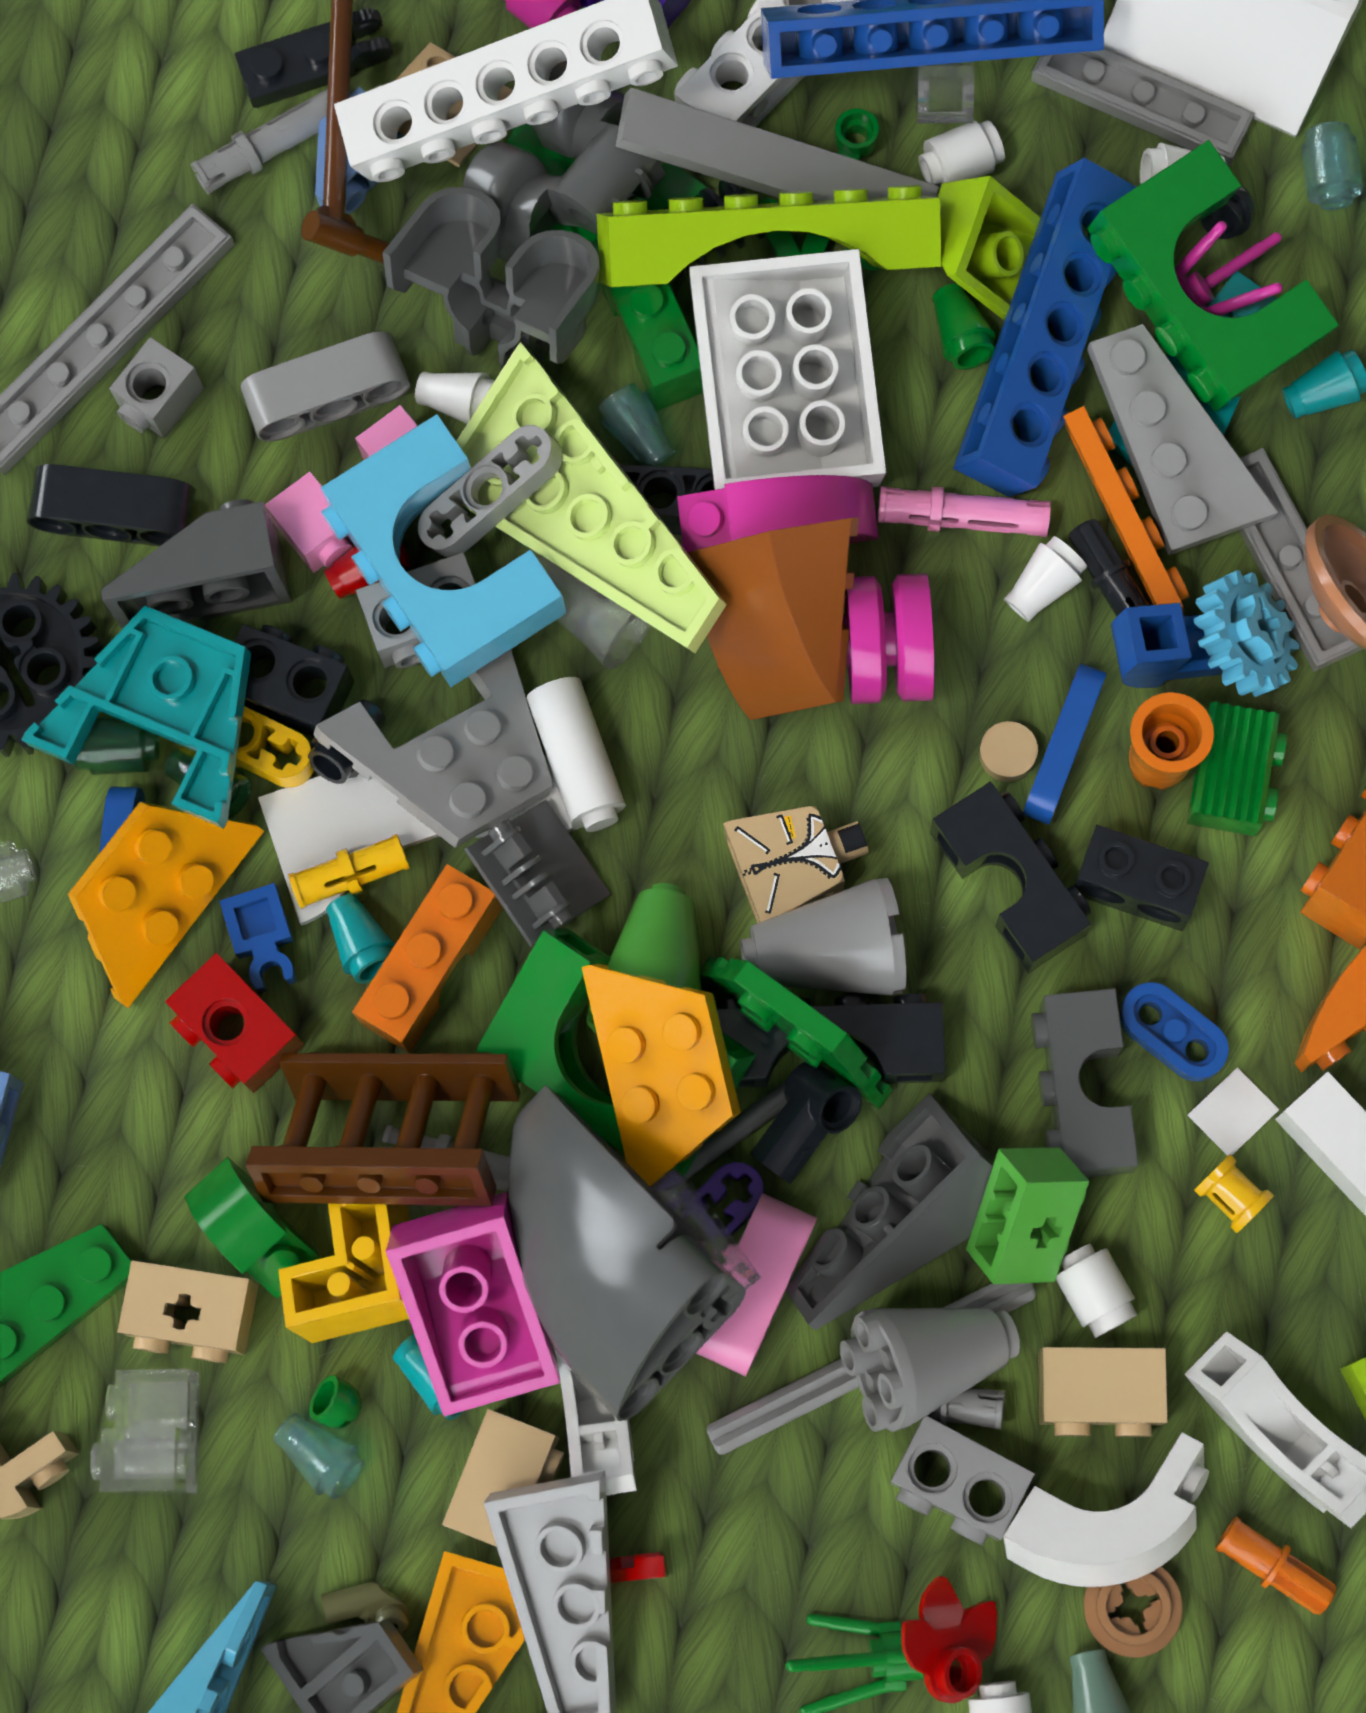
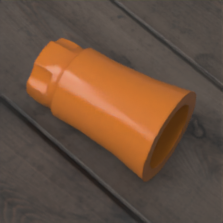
M1167 692L1152 696L1139 706L1132 718L1130 727L1132 744L1129 750V764L1135 780L1143 787L1149 786L1165 790L1180 783L1187 776L1191 768L1197 766L1205 759L1213 744L1214 728L1208 712L1198 701L1185 694ZM1158 748L1164 749L1169 753H1164L1160 751Z

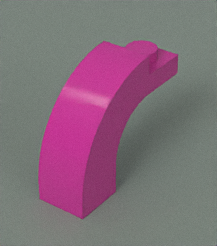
M806 475L765 478L724 484L725 488L677 496L682 544L686 552L766 531L859 517L858 535L850 536L849 544L879 539L873 485L864 479L856 477Z

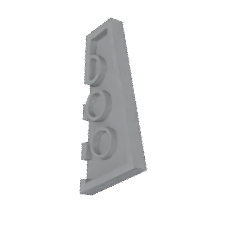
M1143 324L1089 343L1087 351L1168 556L1275 518L1278 514L1276 508Z
M605 1471L490 1493L484 1501V1506L547 1713H615L617 1709Z

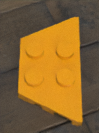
M145 802L138 803L68 893L78 918L86 926L88 931L87 939L95 957L102 962L113 987L110 990L114 999L127 1008L131 1006L264 833V830L250 822L228 820L223 829L183 811Z
M602 964L582 967V972L626 1163L653 1189L659 1184L658 1181L680 1162L688 1159L703 1146V1142L713 1133L720 1131L741 1113L714 996L712 993L689 987L680 988L669 985L663 980L644 975L635 976L608 969L609 966Z

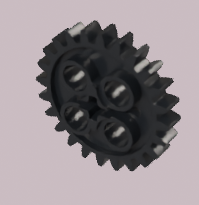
M12 573L7 588H2L0 585V635L6 647L15 656L14 664L35 698V704L31 707L26 706L20 688L7 673L8 665L0 652V692H9L8 702L0 709V752L5 757H10L15 742H19L29 755L34 754L35 748L28 746L21 740L25 731L34 722L39 725L58 705L55 700L69 685L75 687L97 664L94 660L95 658L90 656L98 654L104 649L98 637L89 636L97 627L90 616L80 617L84 608L76 598L66 602L67 594L58 584L47 593L46 584L39 576H35L26 589L23 580L17 573ZM25 619H36L35 626L29 634L23 637H13L14 629L18 623ZM46 667H61L60 674L52 683L47 685L37 684L38 676Z

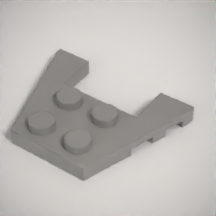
M511 649L468 676L485 699L484 701L396 749L391 747L361 702L317 724L313 735L327 749L334 747L352 761V768L368 781L374 778L398 797L397 803L456 848L548 796L553 788Z

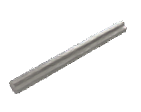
M991 1283L943 1308H988L994 1312L1004 1310L1008 1313L1032 1301L1036 1296V1292L1032 1283L994 1285ZM839 1359L709 1424L707 1434L715 1451L718 1454L724 1455L860 1387L857 1377L850 1376L846 1372L842 1360Z

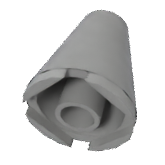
M889 879L869 880L750 926V938L740 939L741 959L749 961L783 987L879 995L902 993V990L906 987L905 946L903 934H897L893 915H899V910Z

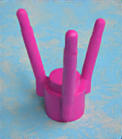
M1224 221L1217 222L1175 267V273L1181 288L1197 306L1217 316L1279 294L1283 287L1282 284L1277 282L1209 307L1206 305L1214 300L1210 289L1282 240V235L1279 232H1274L1261 242L1256 243L1204 279L1197 271L1187 276L1186 273L1226 230L1227 224Z

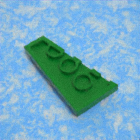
M100 1224L0 1272V1387L127 1284L131 1260H134L107 1226Z

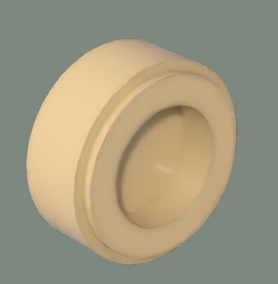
M1011 721L1001 722L989 728L982 738L979 749V759L983 769L992 778L1003 782H1014L1028 775L1033 769L1038 755V744L1033 733L1024 725Z

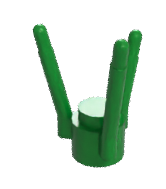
M810 1613L806 1616L808 1625L878 1636L880 1639L869 1640V1652L791 1659L787 1661L785 1666L789 1672L870 1667L872 1678L883 1677V1679L800 1707L799 1713H825L883 1693L907 1691L906 1681L923 1680V1674L910 1667L903 1653L900 1621L873 1622Z

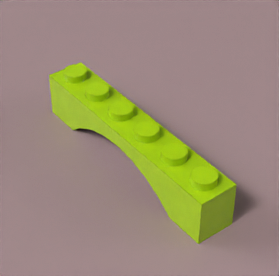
M899 185L888 187V197L875 198L867 197V188H846L833 190L834 200L813 201L812 191H792L779 193V203L758 204L757 194L724 196V206L703 207V198L700 197L669 199V209L647 210V201L642 200L613 202L612 213H596L600 283L610 287L668 284L688 264L713 248L746 235L771 231L810 232L824 236L850 250L859 249L860 258L871 266L885 270L941 267L940 198L921 195V185Z

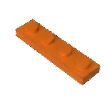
M1084 406L1064 415L1067 433L1152 604L1180 603L1183 617H1185L1181 601L1189 597L1187 588L1175 566L1165 570L1156 552L1165 546L1152 518L1149 516L1140 520L1131 502L1140 496L1127 468L1123 467L1116 471L1107 453L1114 449L1115 445L1101 417L1091 421Z

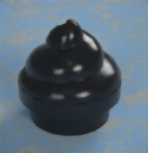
M1241 186L1225 205L1200 222L1204 229L1209 232L1217 222L1224 221L1227 224V228L1219 239H1230L1234 236H1239L1245 233L1254 221L1256 215L1255 202L1250 192Z

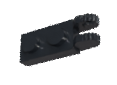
M367 8L353 12L352 41L380 30V27L383 26V20L378 9ZM330 22L234 53L253 108L256 107L257 109L328 85ZM377 37L371 40H364L356 43L351 48L350 78L356 76L355 72L373 67L375 64H381L384 61L386 62L393 55V48L388 38Z

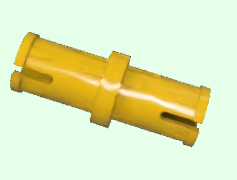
M394 834L391 838L350 853L347 848L336 852L337 858L297 873H290L288 876L300 908L304 909L310 904L348 890L351 895L362 892L361 885L401 870H408L410 867L397 834Z

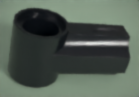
M803 1062L790 1073L784 1089L786 1105L750 1152L754 1158L790 1184L828 1133H840L847 1129L856 1120L861 1110L862 1097L858 1089L822 1062H820L817 1068L807 1062Z

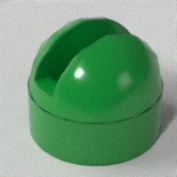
M334 1375L326 1377L318 1385L311 1399L309 1407L311 1419L327 1427L337 1429L348 1426L351 1421L358 1418L362 1409L359 1391L349 1382Z

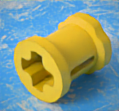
M1229 1154L1194 1191L1200 1197L1206 1195L1232 1221L1230 1228L1237 1234L1274 1195L1268 1189L1261 1191L1235 1166L1236 1159Z

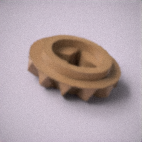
M1159 1567L1138 1579L1124 1583L1126 1589L1130 1588L1131 1593L1136 1597L1144 1595L1146 1597L1156 1595L1157 1597L1156 1600L1149 1602V1606L1141 1611L1143 1619L1141 1624L1145 1631L1143 1633L1140 1632L1138 1625H1134L1130 1617L1119 1618L1115 1616L1110 1619L1108 1617L1109 1613L1115 1611V1607L1123 1603L1121 1595L1123 1589L1120 1584L1087 1587L1083 1597L1086 1626L1104 1648L1115 1654L1133 1658L1152 1655L1169 1644L1179 1629L1183 1610L1181 1594L1176 1582L1163 1567Z

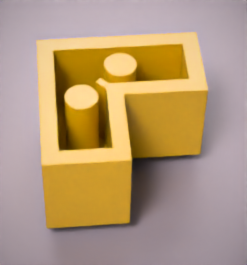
M328 1204L335 1255L278 1269L285 1327L310 1343H316L408 1320L409 1317L386 1254L392 1226L410 1221L408 1205Z

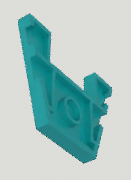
M144 606L96 656L94 660L97 664L75 687L69 685L55 700L58 705L39 725L34 722L25 731L21 740L30 747L74 765L98 714L104 712L197 751L171 804L178 810L224 829L229 815L251 652L243 645Z

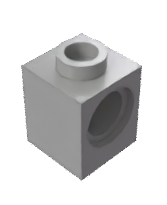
M150 337L109 389L120 407L116 413L126 424L140 433H144L149 428L165 439L203 391L204 386L194 366ZM157 385L165 386L164 392L159 397L152 400L142 399L144 393L149 388Z

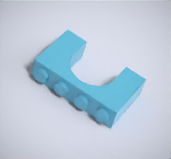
M438 414L322 486L321 490L328 507L322 510L321 513L337 539L340 541L344 537L349 536L359 551L351 556L366 582L372 585L379 581L388 594L389 598L384 600L382 604L397 628L402 631L409 626L420 641L418 645L413 647V650L428 674L433 677L440 672L449 686L452 687L565 615L566 609L562 594L531 550L477 584L457 590H440L423 585L412 578L401 566L400 547L409 525L427 506L471 469L467 456Z

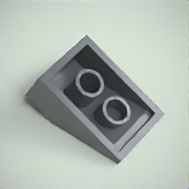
M246 499L229 501L224 503L220 510L204 513L101 589L103 602L122 629L144 606L186 623L292 602L281 539L263 502L254 503Z

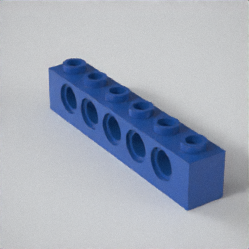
M850 0L761 8L763 59L771 79L1104 50V0Z
M1085 157L1062 169L1055 175L953 467L956 471L1007 497L1036 488L1043 481L1049 470L1050 458L1047 456L1054 436L1064 424L1063 416L1068 412L1065 403L1070 388L1078 380L1084 368L1085 360L1082 357V353L1088 336L1092 334L1100 321L1102 310L1099 308L1104 289L1116 274L1112 264L1102 261L1094 251L1090 240L1091 234L1087 228L1102 209L1136 188V186ZM1082 225L1087 231L1088 238L1083 231ZM1065 274L1070 279L1071 287L1068 285L1066 281ZM1048 323L1052 326L1054 330L1055 338L1051 335L1048 329ZM1030 371L1036 377L1038 388L1035 387L1031 380ZM1013 421L1019 427L1020 439L1014 432Z

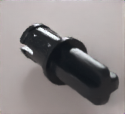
M1096 519L1085 521L1069 533L1071 543L1079 556L1087 564V569L1093 577V580L1090 582L1093 589H1100L1116 617L1125 608L1129 607L1127 602L1131 607L1150 606L1128 571L1132 566L1130 561H1122L1099 521Z

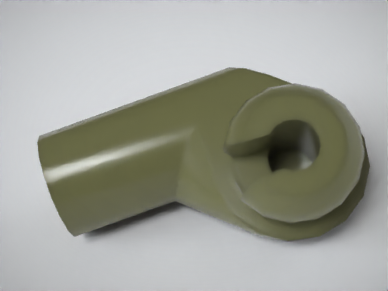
M367 1582L321 1594L327 1624L359 1617L365 1623L390 1619L401 1636L407 1631L410 1613L404 1601L377 1582Z

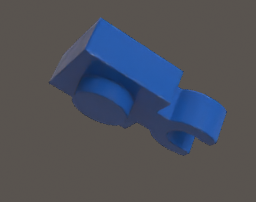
M272 883L220 900L235 955L238 959L251 955L254 957L249 968V978L260 994L267 992L263 976L265 971L272 966L282 968L284 978L288 984L296 983L297 974L293 963L279 950V946L294 942V938L276 884Z

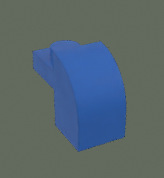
M1180 603L1125 608L1111 623V631L1123 684L1135 688H1157L1166 680L1220 675L1223 670L1219 666L1210 669L1208 661L1211 656H1208L1205 648L1199 647L1198 641L1205 634L1204 630L1194 624V618L1200 615L1183 617Z

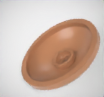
M1323 515L1314 521L1306 532L1304 553L1311 589L1319 604V613L1324 622L1333 631L1342 633L1351 642L1366 650V533L1341 517Z

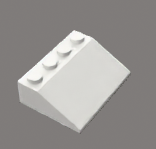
M1117 0L1104 30V48L1255 113L1254 120L1296 138L1364 0Z
M859 249L689 267L714 489L725 488L724 484L806 475L856 477L872 483L873 487L880 486L886 474Z

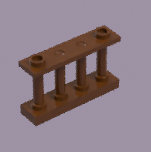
M485 1052L477 1054L282 1053L279 1063L296 1100L283 1144L280 1146H252L246 1162V1167L262 1202L492 1206L497 1186L484 1151L478 1148L490 1102H519L521 1091L508 1054ZM321 1100H352L339 1146L307 1147ZM377 1100L409 1101L395 1147H364ZM434 1101H466L454 1147L421 1148Z

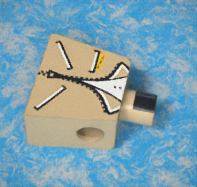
M816 806L735 819L723 823L725 840L757 923L843 891L845 880L839 864L869 854L868 846L858 821L826 832Z

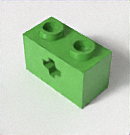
M1060 1147L998 1149L966 1247V1251L993 1285L1055 1282L1062 1259L1068 1250L1069 1239L1080 1207L1085 1201L1089 1180Z

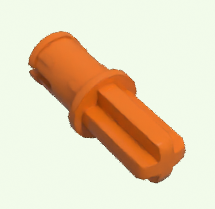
M1237 1516L1229 1523L1215 1547L1216 1551L1224 1553L1261 1578L1260 1586L1263 1588H1267L1269 1585L1273 1586L1313 1614L1321 1615L1334 1598L1337 1588L1333 1582L1289 1554L1291 1551L1289 1545L1284 1544L1280 1548L1243 1523Z

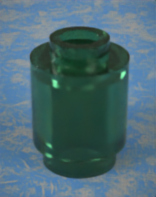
M116 717L96 718L75 761V766L77 770H90L92 775L148 772L151 760H159L160 757L159 735Z

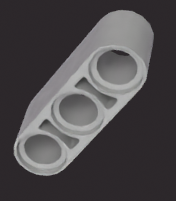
M378 331L256 372L244 379L240 389L257 438L261 441L271 442L303 433L396 400L410 389V382L393 336L389 332Z

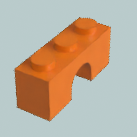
M446 864L353 1009L352 1013L362 1026L409 1054L412 1052L441 1006L439 997L449 975L465 954L473 956L502 910L501 903L492 890Z

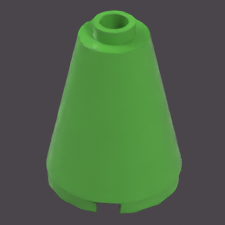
M658 883L652 885L651 889L643 890L638 894L610 956L611 959L607 964L609 966L608 969L635 976L644 975L663 980L669 985L680 988L689 987L702 991L695 903L690 897L685 895V891L682 888L673 884ZM589 1003L587 1026L597 1035Z

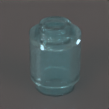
M1325 122L1315 125L1305 133L1306 142L1301 147L1307 198L1310 202L1319 204L1325 210L1345 208L1351 205L1353 199L1363 191L1357 138L1350 133L1349 125L1343 122Z

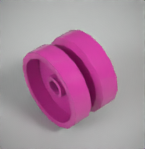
M927 574L897 575L891 586V611L884 612L882 587L875 576L854 577L853 589L845 590V614H843V624L849 629L846 668L848 669L851 704H871L882 701L886 694L888 666H893L896 692L903 702L932 701L934 694V642L931 596Z

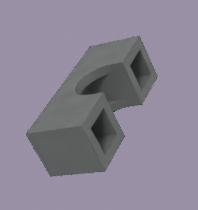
M1116 989L1044 995L1040 1004V1013L1031 1014V1024L1035 1049L1045 1048L1048 1071H1039L1038 1073L1041 1104L1043 1107L1052 1106L1055 1129L1046 1130V1148L1060 1147L1085 1177L1132 1173L1138 1166L1131 1106L1108 1108L1096 1105L1085 1096L1079 1082L1080 1068L1084 1064L1094 1059L1117 1057L1123 1048Z

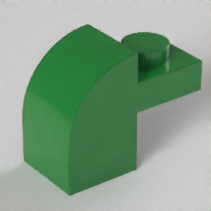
M228 1156L184 1196L192 1216L214 1246L242 1274L245 1271L249 1273L276 1299L281 1296L278 1269L321 1259L316 1248L276 1212L272 1203L262 1202L252 1178Z

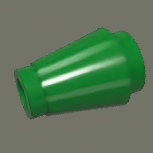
M952 283L939 288L933 294L932 302L934 304L943 357L947 361L952 362L953 366L959 370H969L984 364L992 357L995 350L993 345L995 341L994 331L960 285Z

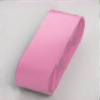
M763 1193L727 1269L745 1287V1298L732 1316L696 1354L745 1377L747 1376L811 1235L817 1217Z

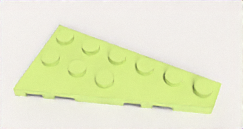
M520 341L456 442L467 456L472 468L516 429L525 425H535L544 429L558 441L562 449V462L552 478L495 527L682 646L696 653L726 607V602L534 354ZM534 444L526 450L529 455L528 461L531 464L536 463L540 458L537 453L538 447ZM508 464L503 468L515 480L519 479L520 476L512 471L513 467ZM490 478L481 485L478 492L480 505H490L499 498L502 492L501 479ZM463 503V504L461 505V506H463L464 508L468 509L469 511H471L472 513H474V514L477 515V513H475L474 511H472L471 509H469V508L465 505V503Z

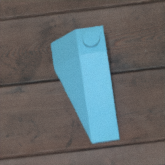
M255 1581L148 1713H227L277 1585L268 1581Z

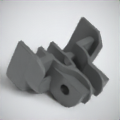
M567 61L560 62L553 67L550 72L549 81L556 80L563 75L567 67ZM614 90L610 92V97L603 102L588 106L576 104L558 111V116L550 122L532 125L543 147L569 158L576 157V160L563 176L550 175L543 162L533 153L506 142L497 141L489 144L474 157L466 171L462 187L483 192L494 200L500 210L502 248L497 258L508 262L519 246L528 238L544 231H550L555 223L579 226L597 234L596 213H612L613 202L626 201L631 194L646 199L652 196L654 188L666 174L659 161L615 147L625 94Z
M467 187L446 188L430 195L420 204L383 251L387 287L406 293L411 285L416 283L443 295L446 309L453 319L455 342L466 347L468 354L472 356L480 354L486 348L489 341L494 339L500 342L498 344L499 364L503 369L521 341L540 363L550 349V360L563 364L582 340L586 330V315L594 305L600 291L599 255L592 243L577 233L565 230L544 231L533 235L519 246L506 263L505 283L491 277L489 272L502 248L500 210L494 200L479 190Z

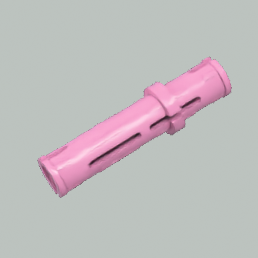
M881 486L877 522L927 526V531L939 532L940 527L1047 537L1051 506L1050 501L1018 500L1004 497L946 493L943 487L932 486L931 491H915Z

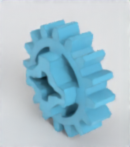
M1236 570L1206 584L1203 587L1205 595L1197 598L1195 602L1204 614L1194 618V624L1204 630L1205 636L1198 641L1199 647L1206 649L1208 656H1211L1208 661L1210 669L1219 666L1223 670L1222 683L1227 686L1236 682L1238 694L1241 696L1252 692L1254 697H1258L1289 683L1291 678L1288 672L1298 667V663L1290 653L1299 649V643L1289 636V632L1292 631L1291 629L1295 627L1293 620L1288 618L1286 612H1282L1285 602L1283 599L1274 602L1271 598L1272 585L1267 582L1258 586L1255 573L1251 572L1243 576L1240 570Z

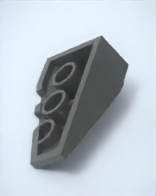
M930 1093L886 1136L877 1150L883 1156V1159L866 1185L857 1181L848 1194L847 1198L853 1202V1205L838 1228L824 1231L786 1289V1292L808 1325L815 1330L970 1238L995 1158Z

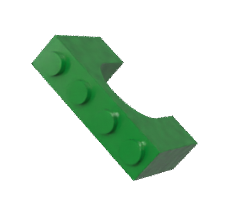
M1207 140L1102 209L1088 226L1087 230L1091 234L1090 240L1096 254L1105 263H1111L1124 281L1123 289L1128 300L1137 309L1144 310L1156 327L1155 335L1161 347L1170 356H1176L1188 373L1187 379L1193 393L1202 402L1209 403L1216 413L1321 342L1339 324L1307 279L1261 310L1236 318L1211 314L1197 306L1185 294L1179 284L1174 268V250L1179 235L1225 205L1241 187V184L1211 141Z
M566 927L543 930L476 1051L478 1053L508 1054L517 1083L522 1082L537 1093L545 1085L549 1086L611 1148L616 1147L624 1152L611 1094L599 1087L585 1071L578 1054L576 1039L580 1016L589 1001L582 967L593 964L607 966L611 958ZM722 1032L736 1090L756 1054ZM702 1147L688 1159L676 1165L659 1181H662V1179L669 1181L687 1174Z

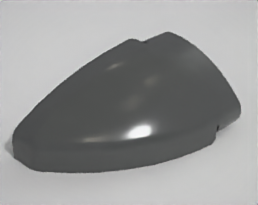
M545 1085L524 1106L513 1126L508 1181V1207L523 1272L524 1286L535 1312L557 1352L580 1381L618 1421H624L639 1413L732 1316L745 1298L746 1290L702 1246L705 1243L704 1240L554 1090Z

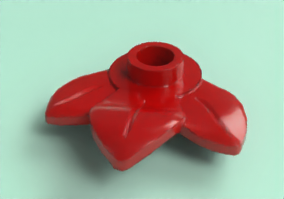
M938 1576L927 1586L921 1596L918 1608L919 1619H909L902 1623L901 1643L908 1664L911 1668L924 1675L925 1685L931 1696L940 1702L953 1704L972 1696L981 1683V1663L993 1652L996 1640L997 1611L995 1602L991 1600L982 1601L963 1609L947 1577Z

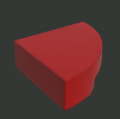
M661 1552L609 1558L611 1583L668 1577L666 1556L662 1555Z

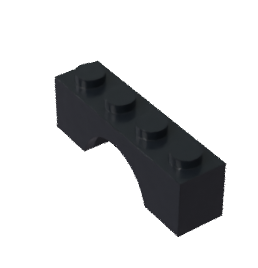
M902 994L893 997V1004H870V998L867 996L850 995L835 998V1005L811 1006L851 1037L860 1050L874 1064L882 1076V1081L886 1084L943 1082L945 1076L942 1002L929 1003V996L925 994ZM798 997L811 1006V999ZM739 999L718 1001L717 1013L721 1031L756 1054L737 1088L767 1087L775 1067L791 1051L787 1047L790 1044L786 1039L788 1035L775 1025H773L769 1032H765L740 1013L742 1007L737 1003Z

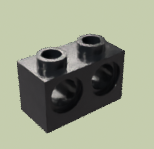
M243 624L235 643L245 646L251 652L250 667L257 660L263 658L275 660L272 671L266 676L255 678L248 674L244 706L280 724L315 737L313 734L317 724L342 711L355 682L348 666L344 664L345 658L323 646L314 645L312 651L292 644L294 640L292 636L273 626L262 625L261 630H257ZM323 679L327 681L324 692L318 697L309 699L300 696L301 688L309 680Z
M1096 824L1074 886L1085 899L1183 931L1192 916L1209 862Z

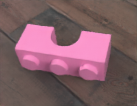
M401 405L355 438L364 460L417 427L416 423ZM308 472L266 503L265 507L276 528L312 573H315L323 566L327 568L332 566L335 561L352 548L353 542L349 536L339 541L330 529L321 513L322 510L328 507L321 490L322 485L311 472Z

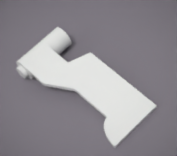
M560 678L535 688L526 698L546 752L544 757L553 788L548 796L507 818L508 821L547 800L568 832L585 827L587 832H593L615 824L619 820L617 813L622 811L626 804L580 678ZM358 774L355 778H348L343 784H335L318 776L309 779L300 786L284 788L258 797L301 926L326 914L327 906L333 900L343 896L346 891L301 909L292 890L288 874L297 873L337 858L336 852L347 848L350 853L391 838L394 834L398 835L403 849L439 837L433 830L397 803V796L374 778L368 781L361 774ZM495 826L477 835L476 838H483L488 835V832Z

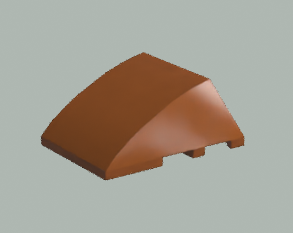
M859 517L766 531L687 552L727 604L708 633L707 639L731 693L750 720L843 702L849 629L843 624L845 590L853 589L854 573L847 572L850 536L858 535Z

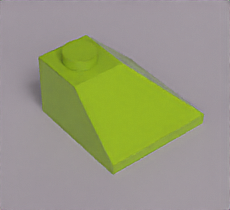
M991 176L942 183L937 196L940 198L941 264L948 277L1005 321L1041 217Z

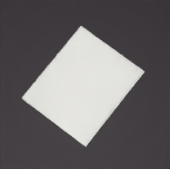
M1237 1067L1188 1116L1228 1156L1229 1154L1233 1155L1279 1109Z

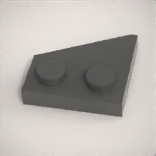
M390 1619L281 1639L268 1643L260 1649L303 1713H374L424 1670Z

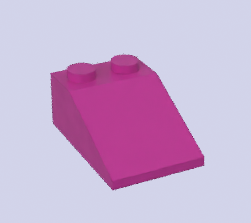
M508 1192L495 1195L492 1206H457L392 1226L386 1254L443 1416L560 1383V1374L551 1340L539 1320L524 1286L523 1272L508 1207Z

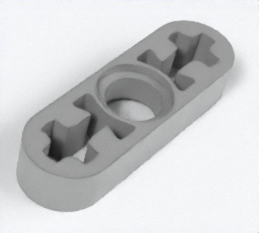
M525 425L516 429L425 508L418 522V533L422 542L445 557H451L462 552L465 553L556 474L562 462V449L558 441L544 429L535 425ZM534 444L538 447L537 453L540 458L536 463L531 464L528 461L529 455L526 450ZM508 464L513 467L512 471L520 476L519 479L515 480L503 468ZM490 478H500L502 492L499 498L490 505H480L478 492L481 485ZM463 503L477 513L473 519L468 517V512L461 507ZM450 519L452 521L450 526L454 533L446 539L442 536L444 529L441 524L444 520Z

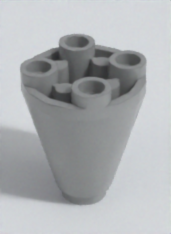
M872 1308L862 1311L854 1317L851 1327V1338L840 1343V1355L843 1366L850 1376L857 1377L863 1395L862 1410L869 1428L874 1432L884 1429L895 1432L907 1428L1006 1366L1008 1360L1017 1357L1020 1350L1018 1331L1011 1316L1004 1310L994 1312L988 1308Z

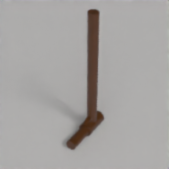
M331 0L323 206L310 211L306 215L302 223L301 234L304 240L351 257L360 255L384 264L383 251L390 243L365 234L364 230L357 226L352 216L345 213L347 152L334 104L350 97L353 0Z

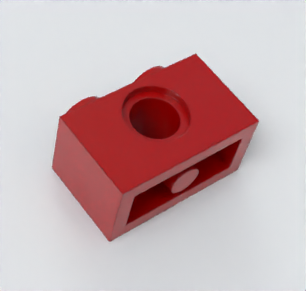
M217 953L164 1001L177 1014L169 1024L193 1048L202 1040L216 1054V1057L208 1064L232 1089L242 1081L244 1085L255 1093L281 1068L279 1061L282 1053H297L305 1045ZM229 1015H242L244 1017V1028L240 1035L232 1040H220L218 1038L220 1022Z

